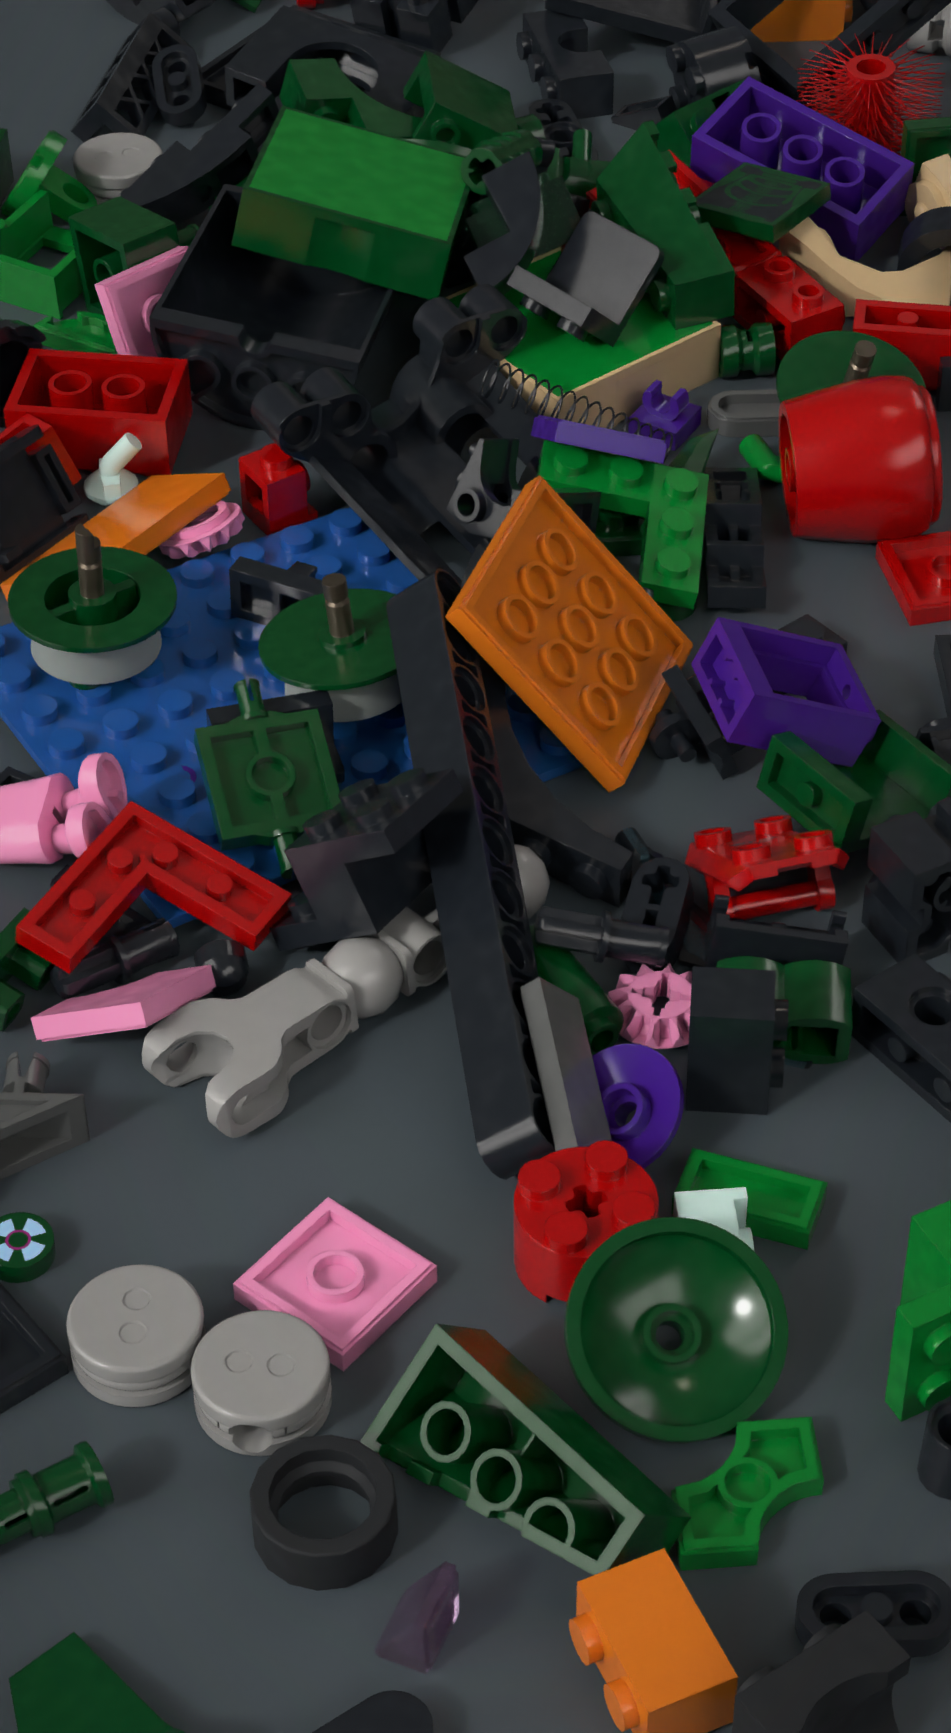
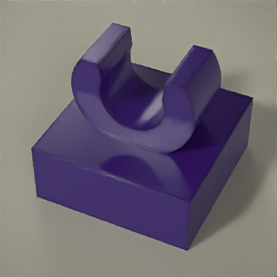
M655 380L643 393V404L629 417V420L636 417L640 422V426L650 423L653 431L662 428L665 434L672 432L673 443L671 450L676 451L701 425L702 407L689 403L688 392L683 388H680L672 397L662 394V381ZM632 420L628 424V433L634 434L638 429L636 420ZM645 425L640 430L641 436L649 437L651 434L648 425ZM657 431L653 434L655 439L661 440L663 437L662 431ZM667 435L665 437V444H667V449L670 445V435Z

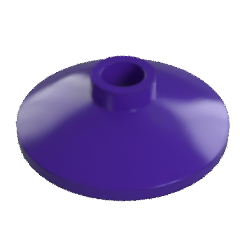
M619 1044L601 1050L594 1054L592 1058L611 1139L622 1145L628 1153V1158L638 1163L644 1169L662 1155L675 1137L683 1115L684 1091L675 1067L662 1054L641 1044ZM636 1110L632 1120L625 1125L628 1115Z

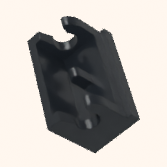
M715 895L706 932L705 967H716L717 961L738 956L761 957L783 965L803 960H822L843 965L848 947V931L843 930L847 912L833 910L827 931L788 926L785 923L778 922L765 923L730 918V915L726 914L730 896Z

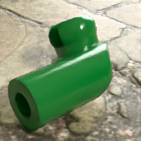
M751 434L745 437L739 445V452L751 468H757L758 478L782 484L780 456L774 454L762 436Z

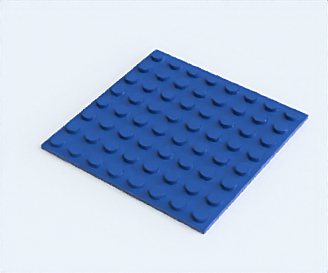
M351 507L338 509L323 517L299 525H292L279 532L249 542H242L232 548L199 559L189 560L182 565L167 569L176 585V609L168 623L160 630L162 646L154 663L130 678L102 684L91 690L76 689L69 682L51 676L38 666L31 653V639L19 631L13 622L0 626V717L46 776L63 773L69 778L75 790L79 788L78 773L82 761L91 754L111 753L118 760L123 770L128 803L130 801L135 802L278 886L296 880L294 871L292 879L281 877V869L276 849L273 845L260 844L221 851L194 744L195 728L207 727L206 709L238 704L236 693L233 689L234 684L238 681L245 679L248 689L249 678L257 679L260 684L259 688L263 700L285 696V682L271 675L260 659L258 644L260 635L266 625L231 616L229 568L240 556L288 570L297 561L317 567L316 579L322 580L326 575L340 573L346 577L347 588L374 589L397 595L419 581ZM507 685L505 699L512 730L530 767L541 781L546 782L584 767ZM402 702L391 710L368 719L352 722H333L334 744L345 769V781L338 783L340 792L358 781L369 778L374 779L376 785L388 783L397 775L413 769ZM182 766L190 767L196 772L197 778L195 782L190 779V774ZM146 888L139 895L157 919L165 918V922L169 921L173 928L197 919Z

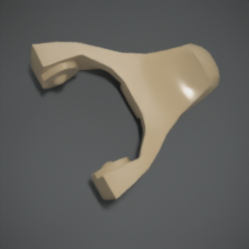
M948 153L923 162L916 182L909 185L905 199V211L909 223L926 211L951 206V158ZM809 217L779 238V251L782 252V257H789L826 290L837 297L844 304L845 317L855 315L856 299L949 306L951 246L939 247L942 250L939 255L903 271L881 272L840 256L826 230L817 227Z

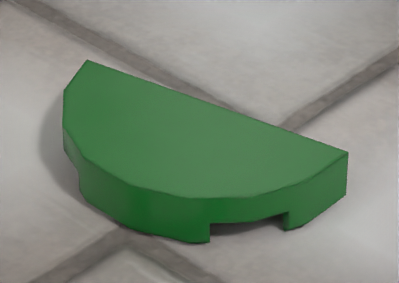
M77 311L78 319H64L53 322V316H48L33 325L47 339L41 342L43 346L64 351L117 354L106 318L102 314Z

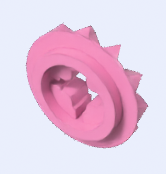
M220 500L159 545L162 554L169 555L171 559H180L185 556L194 558L199 553L211 552L214 547L227 544L230 537L237 535L241 531L245 517L237 503Z
M669 962L662 971H653L645 964H642L636 976L620 974L616 989L608 992V996L621 1010L624 1017L623 1026L619 1034L634 1044H641L652 1049H673L687 1045L689 1043L692 971L678 975ZM660 996L669 998L665 1008H661L660 1016L654 1015L655 1008L652 1007V1004H654L656 998Z

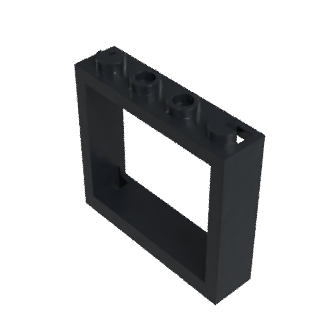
M721 0L707 12L717 30L736 26L744 34L752 49L751 52L744 54L746 61L752 67L758 66L759 73L783 94L795 101L817 99L799 97L810 95V93H802L797 90L811 91L813 88L805 89L797 86L809 87L816 85L798 82H819L812 79H800L801 77H817V75L800 73L814 74L813 72L817 74H825L814 70H795L750 31L784 0ZM879 0L831 41L828 46L852 59V54L842 43L844 42L857 56L862 55L855 37L856 34L864 54V44L866 54H871L874 32L873 54H878L880 47L881 53L888 42L882 53L883 56L887 57L950 4L951 0ZM827 46L819 52L839 59L836 56L838 54L847 62L849 61V59L834 51L836 53L834 54ZM818 53L816 54L817 56H814L810 59L813 61L822 60L826 63H830L819 58L822 57L835 64L846 66L843 62L834 60L832 58L823 56ZM808 61L807 64L801 67L802 69H822L811 66L815 65L830 69L827 67V64ZM833 66L836 69H842L838 66ZM818 70L830 75L836 74L833 71ZM826 77L830 80H837L834 77ZM834 95L828 96L832 99L836 98ZM797 101V102H799V103H801V104H807V103H810L811 101Z

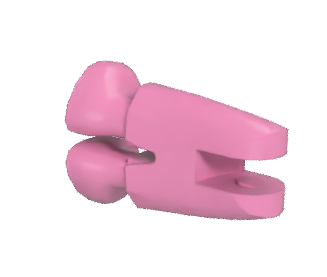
M103 752L87 756L82 761L78 773L79 788L75 790L69 778L63 773L0 786V864H53L61 860L64 854H74L79 858L128 804L124 773L114 755Z

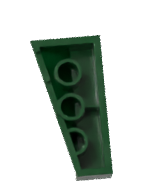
M650 120L640 125L596 179L597 200L592 202L591 211L656 245L664 252V261L650 283L647 292L650 294L655 310L663 312L675 330L733 316L735 270L709 222L701 223L697 200L690 187L679 189L677 179L673 174L677 172V164L670 151L661 153L658 151L657 140H659L660 132L654 121Z
M436 1323L360 1440L362 1444L378 1453L382 1458H386L405 1468V1473L429 1486H438L466 1501L465 1506L487 1518H496L521 1531L522 1537L592 1575L663 1548L668 1553L691 1519L689 1514L484 1329Z

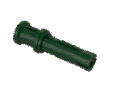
M84 1440L75 1444L72 1455L34 1474L25 1469L14 1474V1479L9 1481L10 1490L0 1494V1546L28 1532L34 1538L38 1536L45 1538L54 1533L55 1523L94 1504L105 1508L114 1503V1496L108 1478L98 1457L87 1441Z

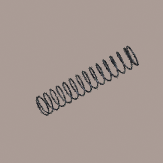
M499 359L493 360L489 365L480 388L481 397L487 399L491 395L498 372L503 366L507 365L509 367V377L501 389L498 404L503 402L507 394L511 377L517 371H521L522 383L512 399V410L520 400L525 381L532 376L535 378V388L525 404L524 415L529 413L533 405L537 388L543 382H547L548 393L538 409L537 417L540 415L545 403L541 415H544L550 393L558 387L561 389V398L557 402L551 417L554 416L558 408L555 418H558L563 398L567 394L573 393L574 403L564 420H567L571 413L569 421H572L576 403L584 398L587 401V408L578 423H581L585 416L583 424H585L589 409L594 404H598L600 412L592 426H595L598 420L597 427H599L601 416L607 409L612 411V419L607 425V429L610 427L613 430L614 420L621 414L625 417V424L620 430L622 432L623 430L624 432L627 431V425L632 420H636L638 423V429L634 433L636 435H640V430L645 425H648L651 432L649 437L653 438V434L657 431H662L663 433L661 440H666L665 437L667 435L671 436L670 445L664 458L665 463L673 443L672 432L665 434L662 428L653 431L650 423L640 426V422L636 417L627 421L625 412L615 415L613 408L610 406L602 410V406L598 401L589 405L587 396H582L576 400V394L572 390L563 395L561 385H556L550 389L549 381L544 379L537 383L535 374H530L524 378V372L521 368L511 373L510 364L504 363L500 366ZM497 361L496 372L492 376L485 394H483L486 377L493 364Z

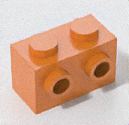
M665 1548L577 1581L576 1617L569 1619L570 1635L581 1661L586 1666L595 1663L606 1682L603 1686L605 1701L615 1725L621 1732L631 1729L633 1733H707L733 1722L738 1676Z

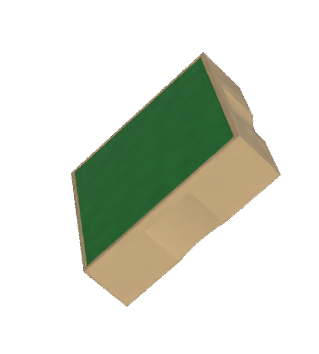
M561 247L534 258L527 271L545 281L561 254ZM472 285L445 298H448L459 308L461 300L467 292L476 286ZM514 288L504 295L527 318L528 328L525 337L519 345L500 361V366L504 363H509L511 373L521 368L524 372V378L530 374H535L537 383L546 379L550 383V389L556 385H561L563 395L572 390L576 394V400L582 396H587L589 405L598 401L602 406V410L610 406L613 408L615 415L625 412L627 417L631 416L643 404V393L655 380L662 381V394L672 397L680 388L686 389L689 392L719 377L721 323L713 320L675 330L663 312L655 310L647 290L613 347L591 334H588L584 342L556 326L561 317L551 312L547 320L539 317L519 304L524 295ZM505 365L500 372L508 379L509 367ZM517 371L511 377L510 383L516 390L522 383L521 371ZM532 376L525 381L521 394L526 402L535 388V378ZM543 382L537 388L535 400L531 407L536 414L548 393L547 382ZM557 387L550 393L549 402L543 416L551 417L557 402L561 398L560 388ZM569 393L563 398L558 419H565L570 407L574 403L573 393ZM582 398L576 403L572 418L573 422H578L586 410V399ZM544 403V405H543V407H542V409H541L540 415H541V413H542V411H543V408H544V406H545V403ZM594 404L589 409L585 424L592 425L599 415L600 409L598 404ZM607 409L602 414L599 427L606 428L611 421L612 411L610 409ZM621 414L614 420L613 428L625 419L624 415Z

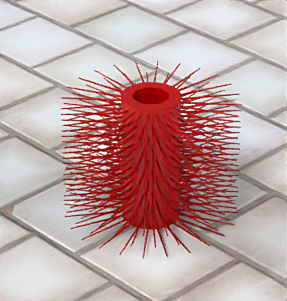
M873 32L871 54H866L865 44L864 54L856 34L855 37L862 55L857 56L846 43L842 42L852 54V59L826 45L829 47V50L832 49L849 59L848 62L838 54L836 56L839 59L809 49V51L843 62L846 66L835 64L822 57L819 58L830 63L807 60L827 64V67L830 66L832 68L828 69L815 65L811 66L822 69L797 68L800 70H814L825 75L813 72L814 74L800 73L817 75V77H801L800 79H812L819 82H798L811 83L816 86L797 87L805 89L814 88L817 90L797 91L818 94L799 96L817 98L815 100L804 99L796 101L815 102V104L807 103L803 105L807 107L815 106L816 108L812 107L811 109L829 116L828 118L833 119V121L900 156L901 153H898V151H901V148L897 146L902 145V136L898 134L903 133L901 129L903 128L904 120L938 118L920 115L941 114L923 112L922 110L942 109H929L922 106L942 105H935L937 103H921L926 101L941 102L936 101L940 99L931 100L920 97L942 96L924 93L944 92L925 90V88L943 87L920 84H942L938 83L942 81L932 82L922 79L944 77H916L945 73L922 72L937 68L914 72L910 70L916 69V67L943 63L913 66L923 62L920 61L906 67H898L903 63L935 55L931 54L905 61L909 56L917 52L916 50L925 45L891 60L890 58L905 43L887 57L883 56L882 53L888 42L881 53L880 47L879 53L873 54ZM908 55L907 57H905L904 59L900 60V61L897 62V63H894V62H893V61H895V60H897V59H899V58H901V57H903V56ZM833 66H838L842 69H836ZM905 68H911L907 71H900ZM818 70L833 71L836 74L830 75ZM911 73L922 74L914 77H906L908 74ZM826 77H834L837 80H830ZM905 80H916L910 83L903 82ZM834 95L836 98L832 99L828 96ZM904 98H909V99H911V100L905 101V100H902V99H904ZM834 113V114H836V115H835V116H830V115H828V114Z

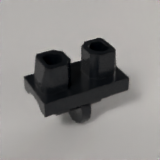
M678 665L661 673L676 698L675 703L680 712L673 713L670 709H664L656 715L657 724L652 729L649 737L650 745L660 758L672 759L679 757L682 762H689L695 758L697 754L695 747L700 742L723 780L738 772L739 770L731 755L746 746L726 742L716 718L713 717L711 719L709 713L713 711L696 674L686 679Z

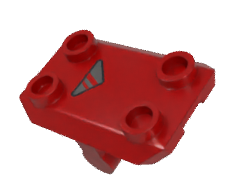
M775 815L754 820L755 830L732 834L731 827H713L694 832L695 841L689 845L685 864L692 870L704 875L708 894L709 916L711 915L715 895L730 896L729 887L739 892L754 880L778 876V872L807 867L808 881L730 896L726 914H729L730 918L746 920L813 906L816 911L835 907L836 893L831 878L830 865L844 870L850 857L842 849L834 846L831 830H814L798 833L793 831L790 815Z

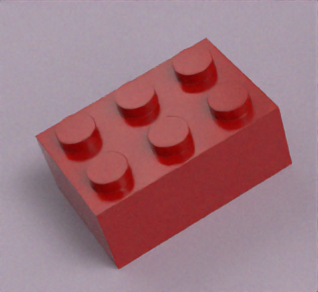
M30 348L3 410L6 428L27 413L53 427L76 468L85 469L90 472H94L99 468V458H103L120 438L129 432L139 439L142 449L125 465L124 469L143 476L171 475L193 414L188 359Z

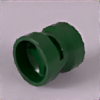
M770 322L754 323L748 330L738 329L734 324L721 325L720 379L736 378L741 372H746L747 370H751L756 376L774 374L776 346L774 330Z

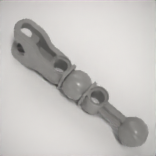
M514 844L527 916L530 919L545 904L550 885L549 876L544 862L529 847ZM406 906L378 934L338 941L324 956L322 963L312 958L306 962L304 968H293L242 998H208L192 1001L157 1023L145 1036L142 1048V1064L144 1069L164 1085L173 1088L204 1076H214L208 1082L205 1093L208 1121L224 1135L231 1138H238L248 1134L283 1111L289 1097L288 1084L292 1076L337 1046L348 1032L353 1033L359 1028L358 1019L362 1020L383 1014L399 997L400 992L410 996L416 992L418 986L431 985L445 974L447 967L437 908L421 917ZM186 1042V1043L183 1044L181 1047H179L178 1049H176L175 1051H173V1050H174L176 1047H178L180 1044Z

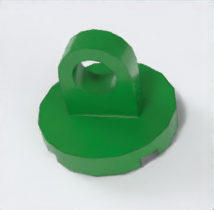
M49 130L24 169L14 189L11 190L0 210L3 215L9 217L39 189L48 192L51 212L69 222V216L97 205L95 196L86 186L53 165L68 139L54 130L52 132Z

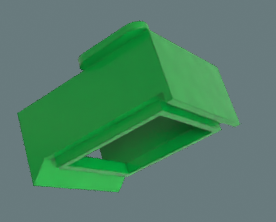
M39 189L6 220L0 218V301L61 320L64 318L63 310L83 292L71 231L53 225L48 192ZM43 246L69 253L51 270L27 262Z

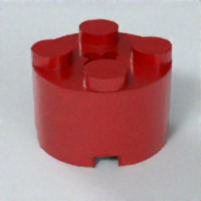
M608 1140L597 1141L589 1147H572L555 1151L540 1159L531 1160L520 1168L518 1183L514 1192V1264L522 1284L533 1296L547 1303L548 1295L557 1300L567 1302L576 1276L587 1259L603 1242L626 1227L658 1218L659 1198L656 1186L649 1174L638 1163L628 1158V1153L622 1145Z

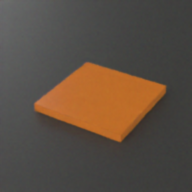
M540 475L525 484L445 615V618L608 793L625 784L656 722V715L662 710L671 692L661 673L675 665H678L680 670H682L694 646L691 640Z

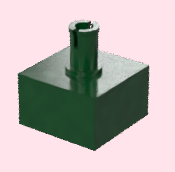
M120 196L69 216L68 221L87 311L104 315L94 284L177 246L189 247L200 227L196 224H190L186 228L177 231L175 222Z

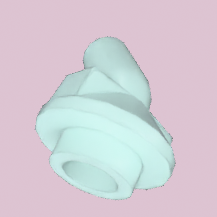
M129 432L125 433L103 458H99V468L84 481L83 488L87 498L108 507L139 485L136 475L124 469L125 465L142 449V444L136 436Z

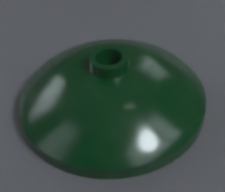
M664 1217L642 1221L624 1228L603 1242L591 1254L576 1276L569 1292L564 1316V1340L569 1364L578 1384L591 1403L605 1417L624 1430L639 1437L657 1442L685 1444L712 1439L727 1433L737 1426V1422L745 1421L763 1405L773 1391L784 1367L788 1347V1319L784 1300L776 1280L762 1259L746 1243L725 1229L711 1223L684 1217ZM667 1325L677 1330L680 1335V1346L678 1349L667 1350L658 1344L656 1339L658 1327Z

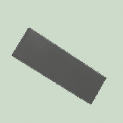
M538 977L520 987V994L555 1151L572 1147H589L594 1142L602 1140L612 1141L579 998Z

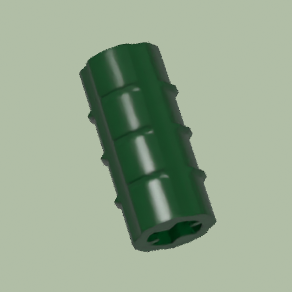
M520 129L504 132L501 136L493 137L491 141L482 142L481 146L473 149L463 159L461 165L462 179L474 193L486 195L482 175L528 151L535 167H538L543 157L542 145L530 131Z

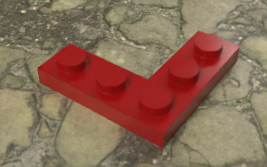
M130 801L16 926V942L70 974L146 888L231 939L240 942L243 946L255 951L271 932L269 928L288 912L289 907L287 904L291 900L292 894L135 802Z

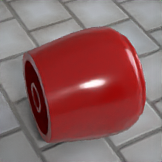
M876 376L848 381L781 402L778 420L780 468L786 514L790 531L794 538L871 544L881 540L922 535L929 529L930 525L939 520L943 501L940 434L932 397L924 386L917 385L912 378L906 376Z

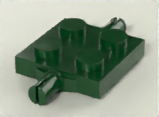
M249 678L247 689L246 681L243 679L233 686L241 715L226 724L195 728L194 744L221 851L260 844L273 845L276 849L281 877L292 879L293 869L284 850L305 833L303 824L308 819L323 811L333 809L341 802L338 797L340 790L318 709L293 713L266 711L259 688V681Z

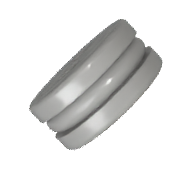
M109 133L94 137L81 144L74 153L73 165L76 180L92 192L96 198L97 205L118 197L124 189L129 188L150 167L154 159L163 154L162 149L154 140L134 133Z
M145 1264L114 1268L92 1279L73 1299L68 1310L66 1323L72 1365L79 1382L89 1393L98 1399L123 1407L156 1405L170 1400L186 1390L192 1384L191 1363L195 1349L206 1335L203 1305L200 1296L192 1284L174 1271Z
M272 1310L244 1312L227 1318L214 1326L197 1345L191 1363L195 1411L203 1430L220 1446L243 1455L270 1456L277 1449L300 1438L314 1436L323 1426L329 1415L332 1404L329 1353L319 1333L302 1319Z

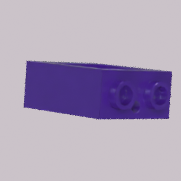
M718 617L691 663L726 742L768 750L772 735L791 731L828 762L853 767L866 744L873 739L876 729L881 722L842 644ZM773 690L804 696L807 700L774 693Z

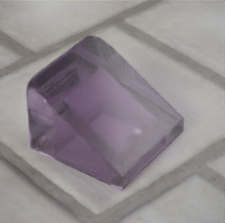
M445 1561L404 1592L376 1645L375 1653L379 1657L426 1674L428 1669H432L460 1613L459 1573L456 1571V1565Z

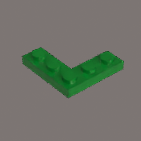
M544 440L537 476L543 477L552 488H587L601 492L599 508L644 517L645 523L638 583L642 587L654 590L653 600L655 602L693 609L699 591L709 474Z

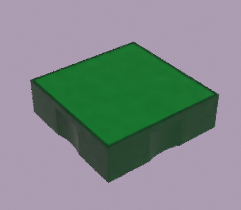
M282 106L243 186L232 246L306 266L336 271L367 283L429 300L439 297L448 271L453 247L457 243L472 192L469 185L463 181L461 174L462 161L467 156Z

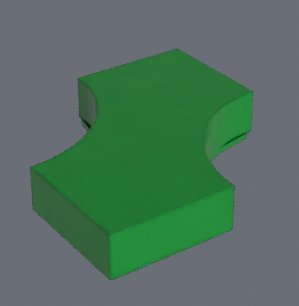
M812 1417L737 1422L735 1446L725 1463L708 1477L697 1482L676 1486L675 1489L671 1490V1499L691 1516V1519L675 1541L680 1571L757 1565L759 1538L769 1520L782 1508L795 1501L822 1495L824 1477Z

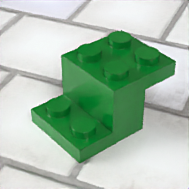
M951 1200L911 1216L900 1306H897L885 1393V1402L900 1422L922 1412L930 1411L936 1403L951 1396Z

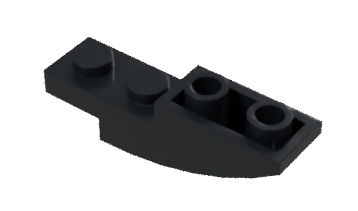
M258 83L246 96L240 98L234 104L232 110L211 130L205 132L191 150L176 141L164 154L156 157L150 167L118 196L175 222L176 225L205 211L213 205L215 197L218 196L224 184L235 186L250 174L259 155L257 148L266 140L279 113L273 93Z

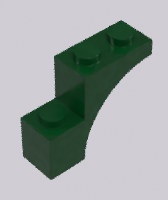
M335 58L289 59L279 97L283 106L394 137L413 139V133L422 118L394 110L365 94L347 78L338 66Z

